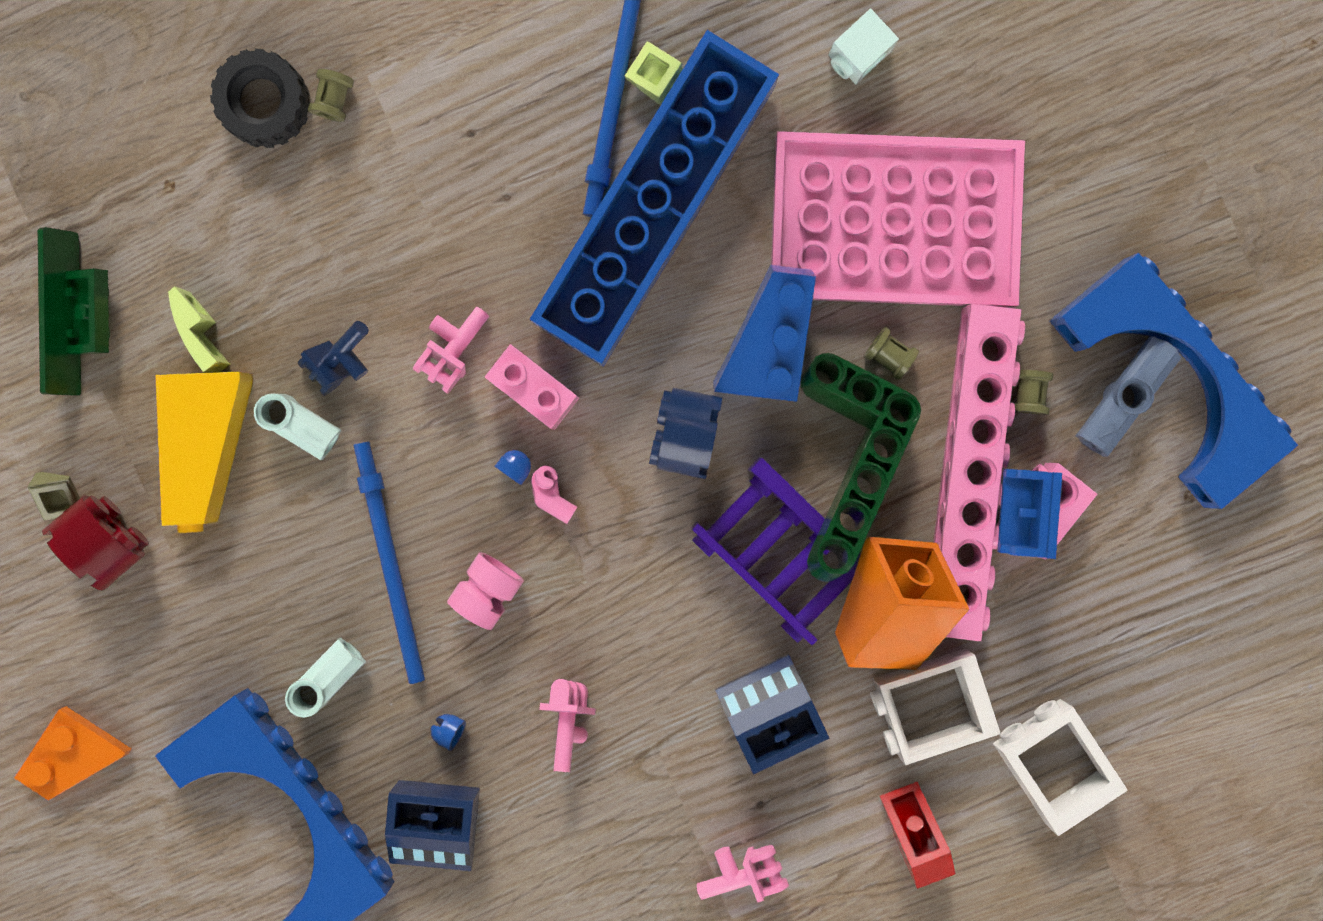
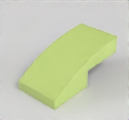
M647 41L625 74V79L661 105L683 70L682 62Z
M174 286L168 291L170 307L174 322L187 350L203 372L220 373L230 363L204 334L216 322L189 291Z

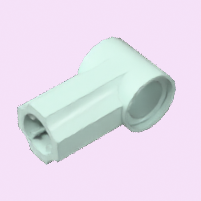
M267 394L262 396L254 407L255 420L263 429L274 431L319 460H323L331 451L341 432V429L303 407L292 396L287 394ZM275 401H280L286 408V417L279 424L275 423L269 415L270 406Z
M339 638L298 681L288 688L285 702L289 711L297 717L305 718L314 715L326 706L341 687L366 663L361 653L350 643ZM302 686H310L316 691L318 698L315 705L303 702L300 696Z

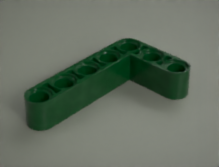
M822 353L814 358L802 374L800 380L802 391L810 399L867 427L807 559L808 570L811 575L817 580L829 582L850 571L855 564L918 423L921 406L917 398L906 390L835 354ZM815 371L825 372L829 376L831 383L821 382L817 378ZM852 389L863 392L867 403L858 401L853 395ZM890 408L897 409L902 414L903 422L897 421L892 417ZM874 442L880 443L885 447L888 454L887 458L881 457L876 453L873 445ZM857 478H863L869 482L872 490L871 494L860 490ZM844 513L852 517L855 522V531H849L843 527L840 521L841 514ZM824 550H829L836 554L839 561L838 569H833L826 565L823 560Z

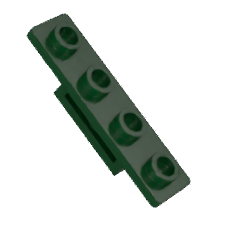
M42 227L37 230L40 393L43 395L78 396L81 394V355L109 353L108 270L95 268L79 270L78 233Z

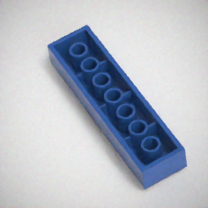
M706 30L529 320L534 325L599 365L605 366L774 91L779 74L709 30Z

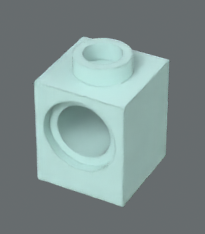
M870 8L833 43L828 56L832 59L830 62L837 74L843 79L850 78L856 85L892 52L899 38Z

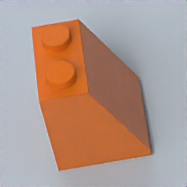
M879 537L867 538L835 631L848 667L917 670L969 611L964 596L938 544Z

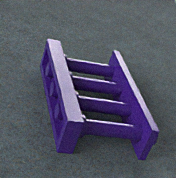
M759 457L748 468L754 475L749 481L751 483L750 487L707 531L696 522L691 527L697 534L692 541L709 557L716 552L785 619L780 626L797 643L804 638L813 646L818 639L807 629L808 626L852 582L861 553L859 552L855 564L850 571L833 581H829L796 616L785 608L777 599L808 569V555L825 518L763 458ZM773 493L784 504L779 509L781 514L735 559L719 541L763 496L768 498ZM803 522L813 532L808 538L811 542L765 588L748 570L793 524L797 527ZM824 550L823 553L827 555L830 551Z

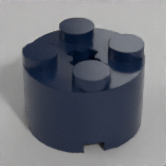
M674 387L672 392L664 390L657 424L665 425L664 431L656 430L649 464L656 465L658 470L706 479L718 426L717 419L721 410L722 397Z

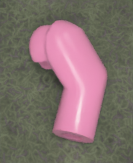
M542 466L533 473L531 480L535 504L540 509L568 524L577 506L560 497L556 470L550 466Z

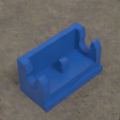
M1004 469L997 552L1015 556L1056 559L1062 473Z

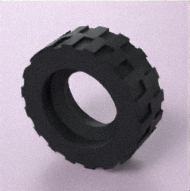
M255 48V51L246 49L240 51V54L236 56L231 55L227 58V62L223 66L220 65L217 69L215 80L212 79L211 83L212 95H210V101L214 105L215 110L213 112L216 118L222 122L221 125L241 141L258 148L259 146L274 148V145H284L289 142L290 138L296 137L300 133V128L308 120L307 113L310 104L308 101L309 90L303 83L304 79L286 59H282L272 51L268 53L264 49ZM257 79H266L273 82L281 94V103L278 110L272 116L265 119L250 117L244 111L241 104V95L247 84Z

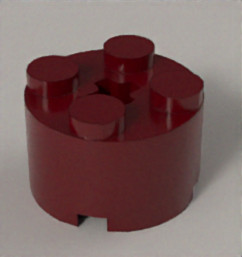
M83 495L42 530L43 535L53 536L47 544L57 558L80 579L88 573L97 580L91 586L101 591L107 589L145 555L143 549L149 545V541L138 529L133 526L128 530L117 519L121 511L105 496L98 500L92 495Z

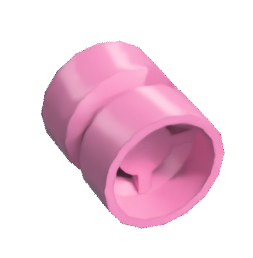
M479 552L467 570L469 580L460 581L447 602L457 613L470 622L484 629L492 630L505 611L502 604L503 601H511L524 580L502 562Z

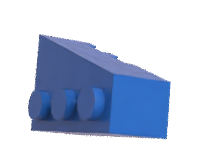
M770 265L747 311L739 332L735 336L730 350L713 380L714 392L797 402L816 280L812 270Z

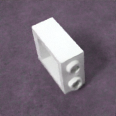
M967 649L925 661L917 670L901 669L873 678L876 691L870 692L872 702L878 716L885 715L889 730L883 731L885 742L890 754H897L905 765L1001 734L976 656ZM955 669L971 721L907 742L890 690Z
M1061 699L1058 701L1051 700L1040 705L1034 711L1035 716L1023 724L1015 723L1001 732V738L993 743L1045 824L1057 836H1060L1128 791L1074 707ZM1068 724L1098 771L1051 802H1048L1018 755Z

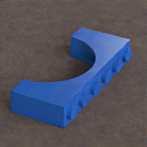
M1136 253L1120 261L1049 320V322L1074 352L1089 349L1108 336L1123 333L1139 334L1148 337L1155 336L1160 340L1167 341L1178 350V353L1189 362L1196 372L1204 390L1207 405V424L1202 444L1193 461L1178 477L1203 508L1222 509L1294 450L1298 444L1290 436L1291 429L1282 418L1273 415L1265 406V398L1260 390L1254 385L1246 383L1237 372L1239 367L1236 361L1229 354L1221 352L1211 340L1212 333L1208 327L1202 322L1194 320L1185 309L1186 302L1183 297L1174 289L1168 288L1160 279V271L1156 264L1149 258L1142 257L1140 253Z
M249 688L234 695L155 755L179 789L198 778L211 774L225 772L245 773L271 782L283 790L296 803L303 813L312 835L314 865L310 883L302 900L290 910L282 921H353L385 897L395 882L388 863L382 857H376L368 847V840L364 831L357 824L349 822L342 812L343 806L339 798L333 792H327L317 779L318 772L314 765L306 758L302 759L293 748L294 742L289 732L284 727L275 724L268 715L269 708L264 699L257 693H252Z

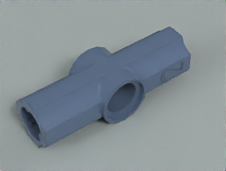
M1155 336L1148 337L1119 378L1106 386L1103 392V399L1075 435L1080 442L1101 456L1108 457L1138 415L1146 412L1152 406L1154 394L1182 358L1178 350L1167 341L1160 340ZM1125 387H1130L1134 393V401L1130 407L1122 399V392Z

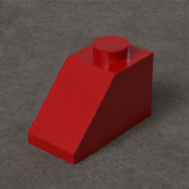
M918 781L881 795L882 805L916 888L919 889L955 875L951 851Z

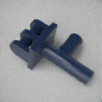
M355 321L334 345L327 341L304 350L300 354L302 358L297 364L301 368L306 367L311 373L308 376L309 379L320 384L322 388L319 391L323 396L336 389L345 378L352 376L357 381L367 374L368 369L352 351L369 332L368 327L363 322Z

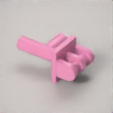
M476 307L460 329H457L437 315L431 322L429 329L449 343L443 349L430 340L427 344V349L417 360L413 370L417 373L423 371L429 375L428 380L431 383L437 381L442 384V390L448 394L459 379L463 378L466 374L465 364L458 359L487 321L489 315L479 307ZM432 357L438 361L437 365L430 362ZM446 367L453 371L451 376L444 371Z
M558 679L551 686L549 704L540 703L539 710L559 713L553 771L570 772L573 743L581 744L587 739L588 733L586 729L575 726V715H595L596 709L587 707L588 690L582 683Z
M773 845L754 849V847L748 848L743 861L744 869L738 870L730 848L723 847L714 853L722 876L697 883V891L699 897L703 900L751 885L757 902H762L765 896L781 892L789 884L786 878L781 877L780 871L782 866L779 861L775 862L773 855L776 853Z

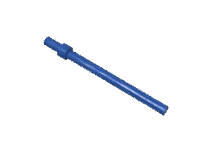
M624 0L593 163L588 165L585 183L588 184L582 215L592 218L602 202L604 188L609 187L612 169L608 167L641 0Z
M370 441L354 444L361 476L357 478L360 494L365 493L409 684L422 682L425 680L381 492V489L385 488L382 474L376 471Z

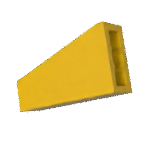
M220 372L156 375L162 526L177 525V533L203 532V524L218 522L253 384V374Z

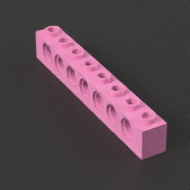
M970 304L961 310L933 543L938 544L958 586H967L969 596L966 603L969 611L946 636L948 638L981 641L982 631H987L990 623V609L986 606L987 590H992L995 582V568L990 565L992 549L996 550L998 547L999 525H995L997 509H1001L1002 484L1000 482L1002 468L1007 467L1010 458V445L1005 443L1007 427L1012 426L1015 417V404L1010 402L1012 386L1017 385L1020 375V363L1015 361L1017 345L1022 344L1025 334V322L1020 321L1021 309ZM986 339L993 341L997 345L998 355L994 361L988 360L983 355L982 346ZM982 380L988 381L993 388V396L988 402L982 401L977 394V387ZM979 420L984 422L988 428V437L983 443H978L972 435V428ZM975 461L981 464L984 472L982 479L977 484L971 483L967 476L968 467ZM973 502L978 508L979 515L974 523L967 525L962 518V511L968 503ZM969 543L973 548L974 556L968 564L961 565L957 559L958 550L962 545Z

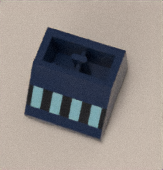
M789 654L715 689L753 775L830 739Z
M398 780L388 796L385 840L389 863L471 871L480 788Z

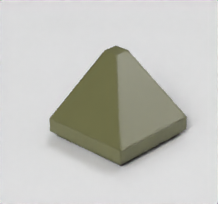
M39 472L35 473L27 486L44 521L56 519L80 499L70 476Z

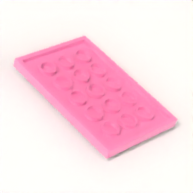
M777 131L771 265L812 270L816 276L813 300L953 306L980 304L1015 308L1019 306L1025 141Z

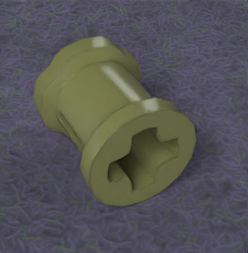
M318 69L316 77L319 79L315 100L314 103L309 104L308 111L327 120L345 121L346 114L343 112L347 91L353 87L354 80L347 75L333 70Z
M884 327L868 347L864 358L869 361L871 359L876 360L893 372L892 377L900 380L917 358L919 350L915 347L909 349L890 335L891 331Z
M1020 370L1015 412L1049 415L1050 408L1046 406L1048 382L1053 380L1054 374L1037 370Z

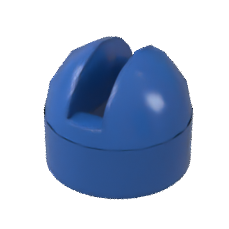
M512 450L501 456L495 467L522 485L529 475L531 463L526 454L518 450Z
M450 714L438 716L436 722L440 727L431 726V737L439 746L451 751L459 742L464 732L466 721Z

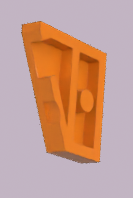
M66 706L57 711L14 779L49 801L126 756L132 748Z

